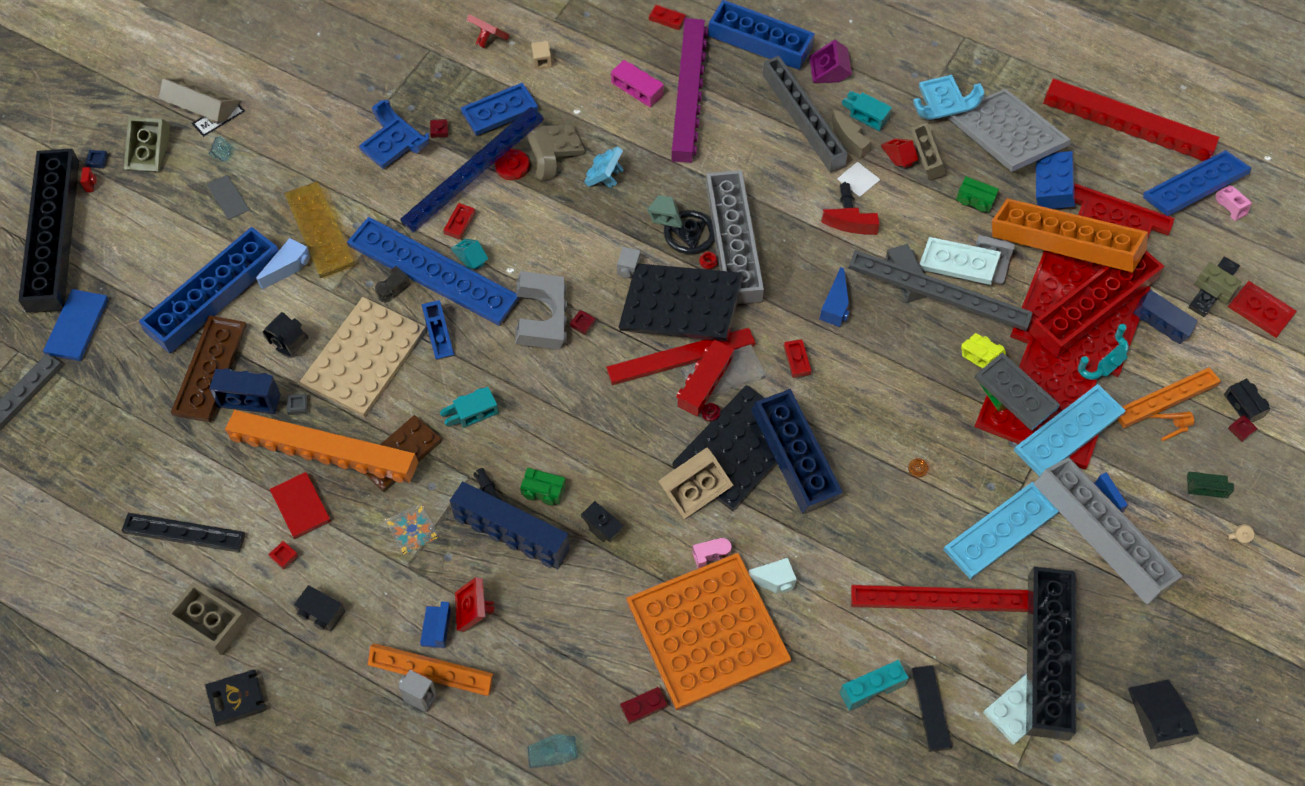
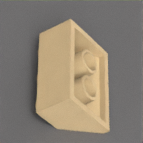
M708 447L658 480L684 519L733 486Z

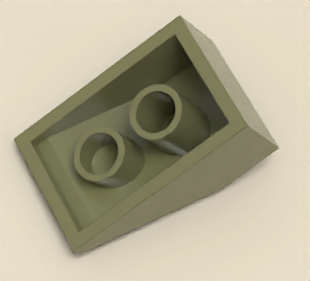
M128 117L124 170L159 172L169 143L171 123L163 119Z

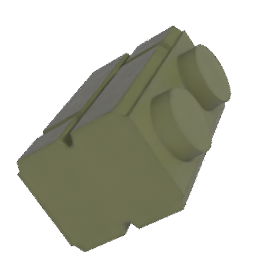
M1209 262L1194 284L1227 304L1242 281Z

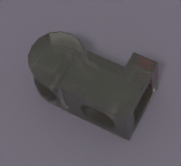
M397 266L391 269V276L384 281L378 282L375 286L377 298L381 302L391 301L410 286L408 276Z

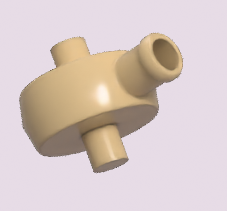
M1241 524L1235 529V533L1228 534L1229 540L1237 539L1239 542L1248 543L1253 540L1255 532L1250 525Z

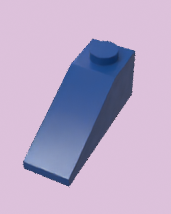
M840 267L821 309L819 319L841 327L843 321H847L850 313L847 310L849 301L845 272L842 267Z
M440 300L421 304L435 359L454 355Z

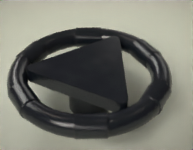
M695 210L680 211V217H694L702 221L687 219L683 222L681 228L664 226L663 233L667 244L675 251L683 254L701 253L708 249L715 240L712 220L702 212ZM706 223L709 237L707 241L696 247ZM670 229L690 248L675 243Z

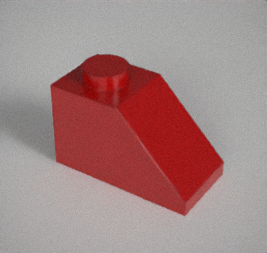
M894 138L881 144L882 149L895 165L906 168L913 165L912 162L918 160L913 140Z

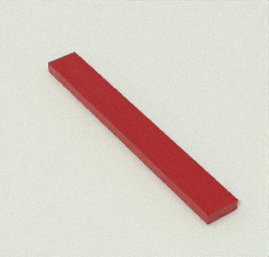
M750 328L730 332L728 342L719 341L735 349L734 352L755 346ZM705 339L606 366L612 385L695 363L699 359L702 360L707 345L711 346L714 340Z

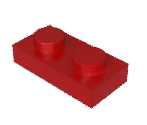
M656 4L649 15V21L676 30H680L686 18V14Z
M458 203L443 229L444 234L460 240L475 214V208Z
M803 340L784 342V350L792 378L811 375V368Z

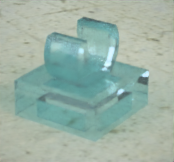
M221 136L215 137L209 155L213 158H219L222 162L227 161L232 146Z

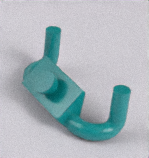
M1120 324L1118 326L1115 339L1119 345L1099 362L1095 372L1086 370L1089 361L1088 357L1083 356L1081 358L1078 372L1082 377L1094 380L1101 376H1108L1128 358L1129 345L1123 337L1126 325Z

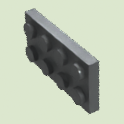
M1001 353L974 377L1031 431L1060 406L1057 401L1004 353Z

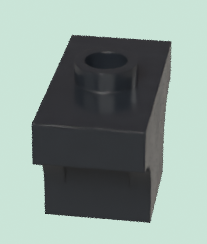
M596 501L581 513V518L587 523L589 531L603 543L606 540L611 543L624 530V525Z

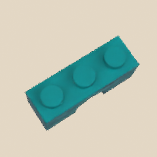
M896 660L843 684L839 693L848 710L851 711L867 704L877 694L885 692L887 695L905 687L909 678L900 661Z

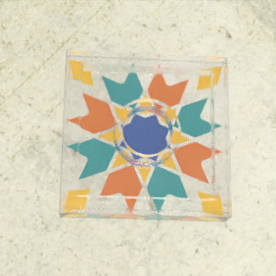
M422 503L385 520L402 555L439 538Z

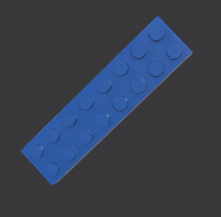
M253 227L249 228L140 319L139 323L144 332L169 354L172 353L207 322L209 315L215 316L257 280L256 277L278 252L277 246Z

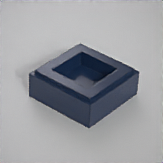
M89 150L85 162L86 167L104 169L109 155L108 152Z

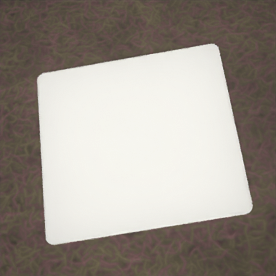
M859 162L855 163L838 177L840 182L849 183L851 190L858 196L863 195L880 180Z

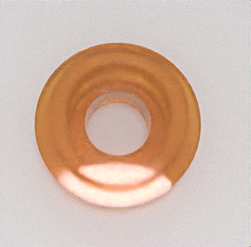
M916 458L909 463L908 470L914 477H923L927 474L928 465L925 460Z

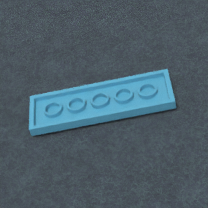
M1097 384L1014 448V452L1040 477L1045 469L1070 457L1124 415L1126 410Z
M1031 482L947 544L943 550L971 580L1059 514V511L1039 491L1034 482Z

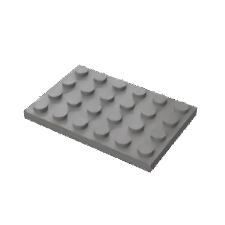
M1007 89L983 98L982 102L970 111L949 115L950 121L1012 172L1069 146L1071 142L1070 138Z

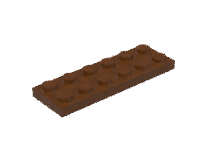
M209 315L171 410L173 416L210 423L217 405L209 389L215 369L231 368L247 326L244 321Z

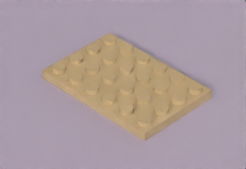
M362 297L302 377L300 385L365 417L426 332V327Z

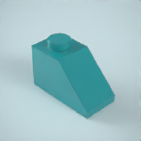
M463 239L451 247L452 252L467 268L479 269L488 260L478 240Z

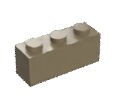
M925 122L910 128L929 181L946 175L928 123Z

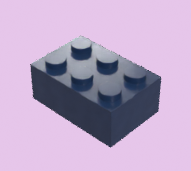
M227 368L223 370L215 369L209 388L219 408L267 414L276 413L281 395L272 375L267 373L255 374L249 371L239 372Z

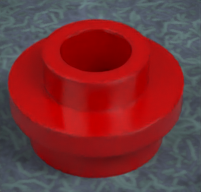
M712 252L703 253L699 259L700 265L705 269H713L718 262L717 257Z

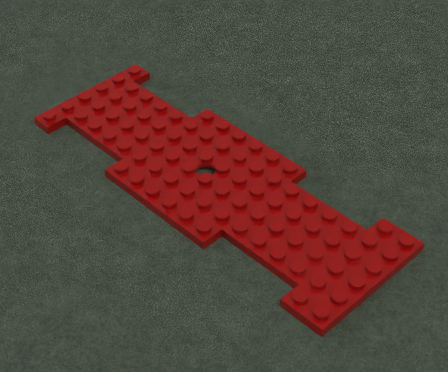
M1075 183V203L1081 205L1078 213L1079 216L1148 232V237L1151 230L1169 235L1175 218ZM1044 250L1021 307L1032 312L1028 328L1024 331L1013 327L1010 337L1027 343L1019 368L1057 401L1060 406L1031 431L1007 408L999 412L988 395H986L974 427L1020 444L1096 385L1097 379L1090 380L1080 375L1078 365L1083 356L1088 357L1089 361L1086 370L1095 372L1099 362L1119 345L1115 339V333L1120 324L1126 325L1123 337L1128 342L1130 348L1140 319L1133 312L1141 297L1150 290L1151 286H1148L1055 358L1029 334L1033 321L1103 269L1105 265ZM1124 362L1114 369L1110 375L1119 377ZM1099 435L1095 436L1069 457L1079 468L1087 469Z

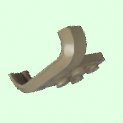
M530 120L522 121L516 129V132L524 130L537 159L535 176L541 180L554 179L556 156H580L584 154L585 150L573 125L542 126L539 121Z

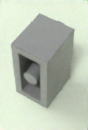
M409 670L407 675H403L399 681L398 686L404 702L426 713L437 696L433 682L412 670Z

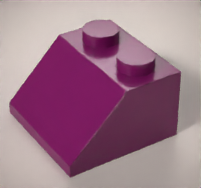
M836 39L809 56L812 80L815 84L839 83L852 74L848 48Z

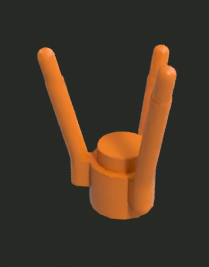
M1190 411L1155 414L1148 417L1173 419L1174 425L1180 428L1162 437V441L1182 432H1187L1188 427L1194 425V416Z

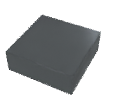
M307 394L287 395L288 415L308 414Z

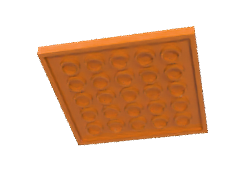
M739 553L626 598V602L676 711L791 663V658Z

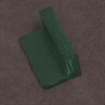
M1198 472L1187 473L1188 494L1228 499L1234 491V483H1228L1227 476Z

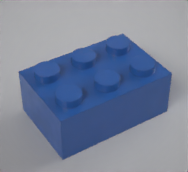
M1072 151L1052 153L1036 161V200L1038 206L1050 209L1075 207V166Z

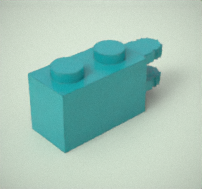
M850 91L847 94L848 98L842 100V105L851 110L850 117L879 132L890 119L892 107L863 92L858 94Z
M489 387L479 388L466 396H459L456 400L452 401V405L444 407L440 411V415L443 417L456 413L445 419L444 423L447 427L461 423L463 428L499 414L497 403Z

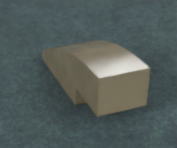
M834 109L831 119L834 131L843 145L861 160L869 152L871 141L861 134V126Z

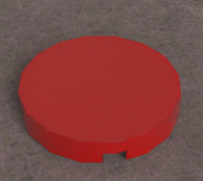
M508 149L506 152L499 153L494 162L496 173L505 180H519L528 173L530 168L527 155L517 149Z

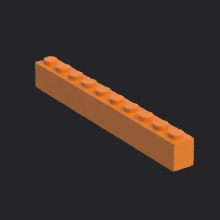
M238 410L233 411L225 428L229 438L237 443L245 442L253 447L262 446L270 451L278 450L290 456L298 455L306 460H318L326 465L331 463L342 469L351 468L362 474L371 473L379 478L387 477L399 483H403V481L410 483L419 463L415 453Z

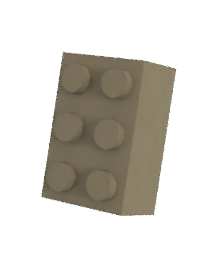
M194 582L166 614L174 626L220 656L247 623L241 612Z

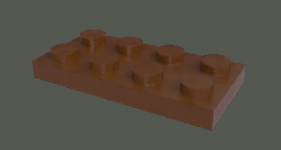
M414 415L380 445L415 453L419 462L442 441L436 433ZM371 473L364 474L383 493L396 483L391 478H379Z

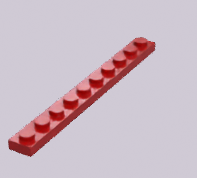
M851 585L850 588L851 607L1028 612V590Z

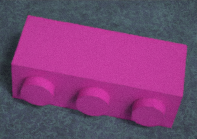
M623 60L611 71L612 84L651 108L663 97L664 84L649 76L645 71H641L634 64Z

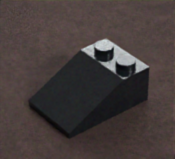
M1169 679L1128 688L1150 750L1190 742L1199 734L1190 711Z

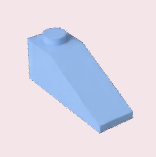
M289 238L256 277L260 288L265 289L300 271L304 265L308 264L311 258L308 248Z

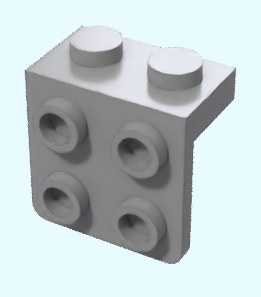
M978 235L976 247L1001 252L992 283L1002 285L1005 281L1009 260L1015 244Z

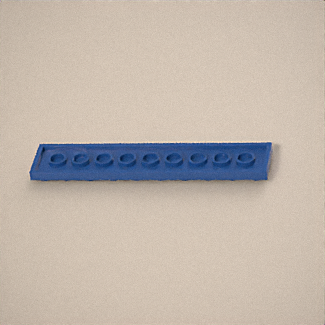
M370 217L362 223L347 241L348 246L392 270L396 268V272L500 326L520 299L516 296V293Z

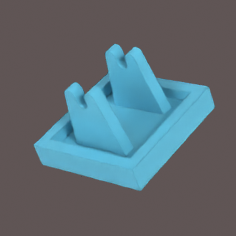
M617 146L613 149H608L603 154H598L593 160V166L586 173L587 177L584 183L590 187L601 181L610 188L612 185L616 186L617 182L611 176V173L614 172L618 175L619 172H623L624 169L618 163L623 150Z

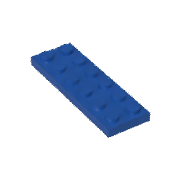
M1225 150L1145 191L1143 198L1169 216L1250 174L1251 167Z

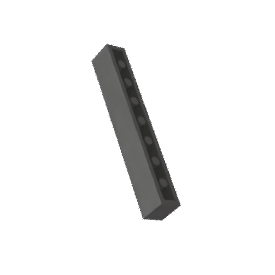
M780 56L764 61V78L828 171L832 172L845 167L848 153Z

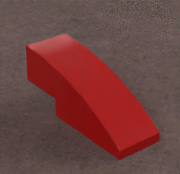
M859 208L823 209L821 223L832 228L863 235H877L880 225L878 213H860Z

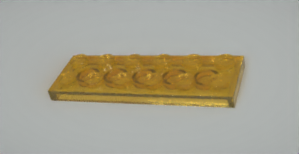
M316 181L285 192V198L319 277L323 278L355 266L319 182Z

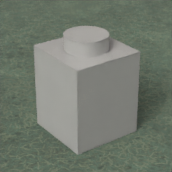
M622 247L617 263V275L632 278L637 263H640V250Z

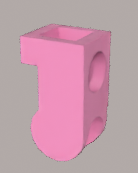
M1228 186L1216 193L1217 202L1231 212L1230 217L1234 221L1248 215L1252 202L1236 188Z
M719 538L693 545L692 553L697 568L706 566L707 562L721 560L730 556V541L725 538Z

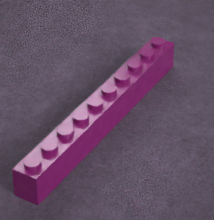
M685 18L671 162L692 163L693 156H696L697 146H694V142L698 141V132H695V129H699V118H696V115H700L701 105L697 104L701 102L702 91H699V88L702 89L703 78H700V75H704V65H701V62L705 63V52H702V50H706L707 39H704V37H707L708 27H704V19Z

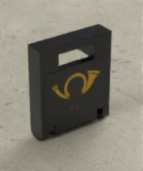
M256 670L246 671L205 684L216 727L267 710L266 704H261L265 700L259 679L256 677ZM222 696L225 710L217 712L213 697Z

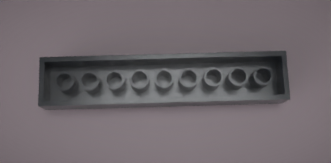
M73 148L36 151L18 300L26 313L62 310L65 305L79 160Z

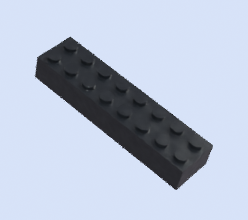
M1034 566L1028 575L1026 735L1070 741L1076 734V572Z

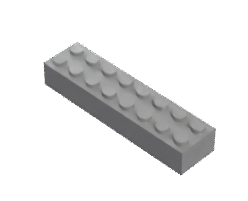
M742 170L707 173L706 191L720 271L742 272L743 280L737 304L762 302L764 288Z
M1069 457L1045 469L1034 483L1039 491L1147 605L1170 590L1183 577Z

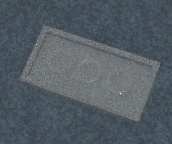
M751 345L734 350L732 362L710 397L766 378V374ZM696 363L681 368L685 381L690 373H694Z

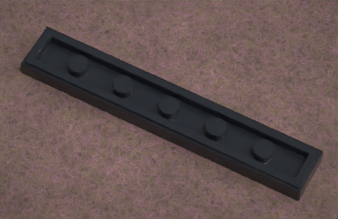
M134 513L127 514L121 530L123 534L240 553L245 538V533L242 531Z

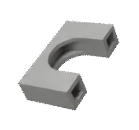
M520 271L516 284V296L538 299L544 302L550 308L552 318L545 321L519 319L516 326L515 344L560 350L562 343L566 342L567 333L564 332V327L566 326L567 316H564V311L566 310L567 301L564 300V295L566 294L567 285L564 284V277Z

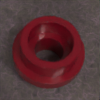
M708 403L702 408V417L705 421L711 422L720 417L721 410L718 405Z

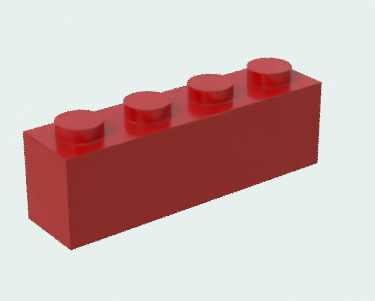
M715 339L711 346L707 345L703 353L704 357L702 360L699 359L697 361L694 373L688 375L684 389L680 388L677 393V407L698 417L732 362L735 349Z

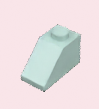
M788 558L749 570V575L754 584L774 593H787L795 587L797 579Z

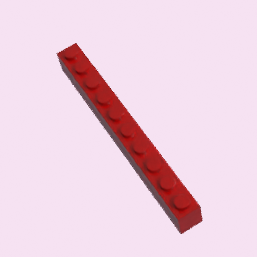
M1054 78L1043 101V104L1202 161L1212 157L1220 138L1219 136Z

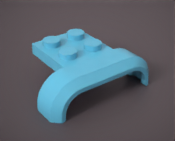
M948 75L919 82V89L927 106L921 104L920 98L913 99V104L921 118L931 120L976 108L982 102L985 92L979 83L973 86V90L969 95L962 97L953 76Z

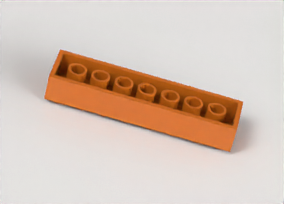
M1008 198L992 219V237L1129 272L1135 270L1147 250L1148 232Z

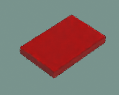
M1251 281L1245 284L1228 306V308L1275 338L1278 337L1297 312Z
M306 472L269 489L294 539L331 522Z

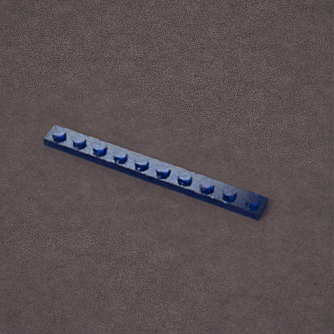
M532 106L528 108L400 218L402 224L414 233L544 120L543 115Z

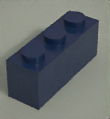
M1151 289L1141 297L1133 312L1141 320L1147 322L1157 331L1162 332L1178 344H1181L1190 337L1198 321Z

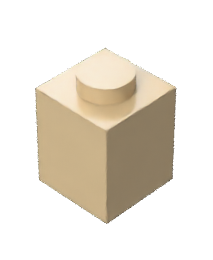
M548 41L531 43L535 70L552 68Z

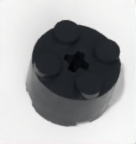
M280 312L262 331L270 345L274 343L277 346L276 350L286 357L294 354L309 339L308 335L301 329L302 324L295 318L291 320L283 312Z

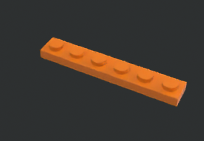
M1208 367L1122 406L1126 412L1117 420L1123 428L1129 427L1219 386L1221 380Z
M375 643L370 646L368 666L407 675L409 670H412L435 683L485 696L490 694L493 673Z

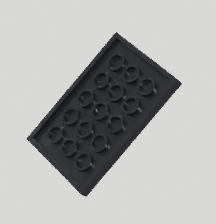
M637 263L631 279L619 329L620 331L708 340L715 339L728 342L743 274L742 272Z
M748 385L744 386L721 411L720 417L717 420L711 421L673 461L672 465L677 468L708 447L733 484L731 488L715 499L732 512L777 465L751 411L755 402L764 399V397Z

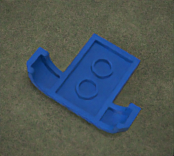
M381 100L372 107V111L383 128L360 144L359 149L379 167L384 169L408 150L418 153L428 146L429 133H426L425 137H423L393 111L388 100Z

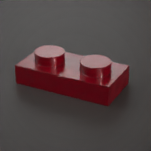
M656 687L621 703L620 708L628 725H631L667 708V703L659 687Z

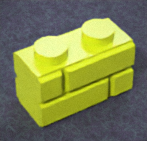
M977 333L962 343L961 346L962 357L982 369L1001 353L1006 355L1002 345H996L988 337H982Z

